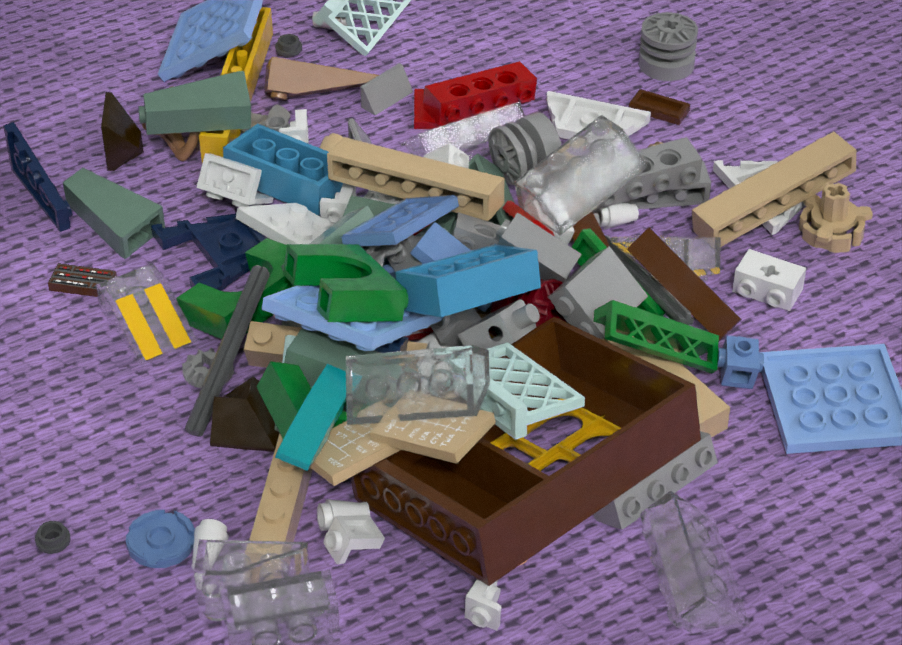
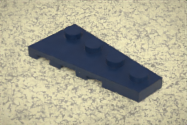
M12 122L3 125L11 170L59 232L70 229L69 217L72 216V210L69 203L62 199L16 124Z

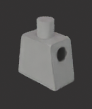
M519 299L486 315L459 333L458 337L468 354L507 342L512 344L536 328V322L540 318L539 311L533 304L526 305L523 300ZM493 327L498 336L491 338L489 329Z

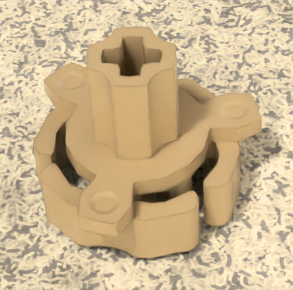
M841 183L827 184L822 189V199L815 194L803 201L806 207L803 209L799 221L802 239L815 248H823L834 253L849 252L852 234H847V231L852 227L854 228L852 246H860L864 238L865 221L872 219V210L867 206L857 207L850 202V193L846 185Z

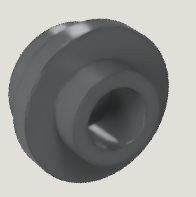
M284 34L278 38V42L275 45L276 52L286 57L298 55L302 51V43L299 41L298 36Z
M59 521L43 523L35 535L36 547L41 552L48 554L63 551L71 540L69 530Z

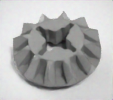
M212 347L208 352L198 349L196 355H188L187 361L182 364L183 377L190 385L202 388L209 371L207 367L203 366V363L211 367L216 355ZM233 364L225 383L230 380L234 373Z

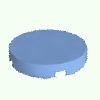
M154 510L142 514L131 523L129 532L126 535V547L130 557L140 565L150 568H167L179 564L191 554L194 546L195 528L191 520L180 512L174 511V514L165 513V510Z

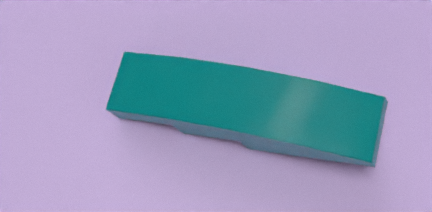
M327 364L295 416L276 452L275 458L308 471L327 442L331 429L340 417L345 402L354 390L359 376Z

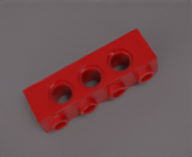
M519 61L426 85L424 88L423 108L436 121L439 127L507 109L535 100L537 77Z

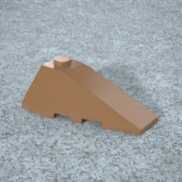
M271 57L266 65L264 93L271 94L270 98L286 101L287 97L361 87L379 75Z

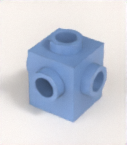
M727 335L723 348H718L717 367H720L721 385L753 389L758 373L762 371L764 364V354L759 352V340Z

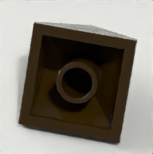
M105 92L101 130L107 171H115L144 152L140 129L113 93Z
M251 377L223 397L214 396L210 446L275 452L280 432L275 430V422L256 387L259 380L255 377Z

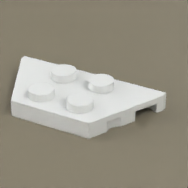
M551 91L547 92L546 103L551 121L560 138L597 145L603 140H612L619 143L650 122L651 112Z
M723 160L714 161L713 171L730 189L778 161H740V166H724ZM802 201L762 225L771 235H774L805 204Z
M297 203L239 207L236 213L237 220L269 239L286 245L310 244L333 225L328 219L316 215L304 205Z

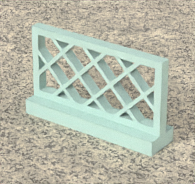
M328 0L312 20L318 26L325 22L358 52L366 56L411 0H403V2H395L393 0ZM349 3L357 4L359 12L351 11ZM365 5L373 6L375 14L367 13ZM380 7L388 8L390 16L382 15ZM335 17H345L347 26L342 25ZM353 19H361L363 28L355 27ZM369 20L377 21L379 30L371 29ZM357 34L366 36L367 46L358 39Z
M508 342L465 356H460L452 349L440 352V382L473 408L494 413L495 425L515 440L527 436V425L585 406L584 396ZM505 355H506V356L509 357L510 359H508V358H499V357H502V356H505ZM490 367H492V368H502V369H506V370L491 369ZM509 381H513V382H523V383H525V384H521V383H511V382H509ZM532 384H542V385H548V386H540V385H532ZM528 395L541 396V397H545V398L528 397ZM527 407H529V408H538V409H535V410H532V411H528V410H527Z

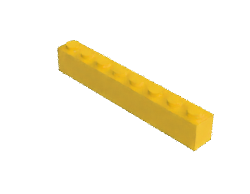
M262 7L259 11L251 40L244 46H236L229 50L221 75L244 71L250 102L273 36L271 8ZM241 130L200 132L201 162L203 163L205 153L223 157V147L239 137Z

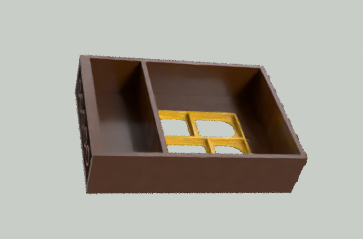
M553 317L511 345L584 396L585 406L527 425V434L547 421L559 416H573L580 419L583 423L581 429L549 450H545L524 437L517 440L513 439L494 424L457 464L400 450L350 478L354 497L358 502H367L370 511L490 586L699 442L701 434L695 384L565 321ZM505 355V356H502V357H499V358H508V359H510V358L507 357L506 355ZM490 367L491 369L506 370V369H502V368H492V367ZM509 381V382H511V383H521V384H525V383H523V382H513V381ZM532 384V385L548 386V385H542V384ZM445 385L425 396L473 408ZM528 395V397L545 398V397H541V396ZM527 407V410H528V411H532V410L538 409V408H529V407ZM609 436L582 455L573 450L592 437ZM515 447L535 459L525 463L504 451V449ZM563 459L569 462L550 476L541 472L542 469L556 460Z

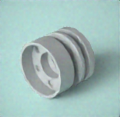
M672 12L656 13L647 17L642 22L641 46L638 63L641 71L648 77L661 81H676L688 77L694 71L695 49L698 35V26L695 21L688 16Z
M534 112L516 120V123L511 121L503 126L495 127L489 133L488 146L494 165L501 169L506 182L514 186L524 180L527 181L533 178L535 174L542 175L557 169L562 163L563 150L559 135L550 119L543 113Z

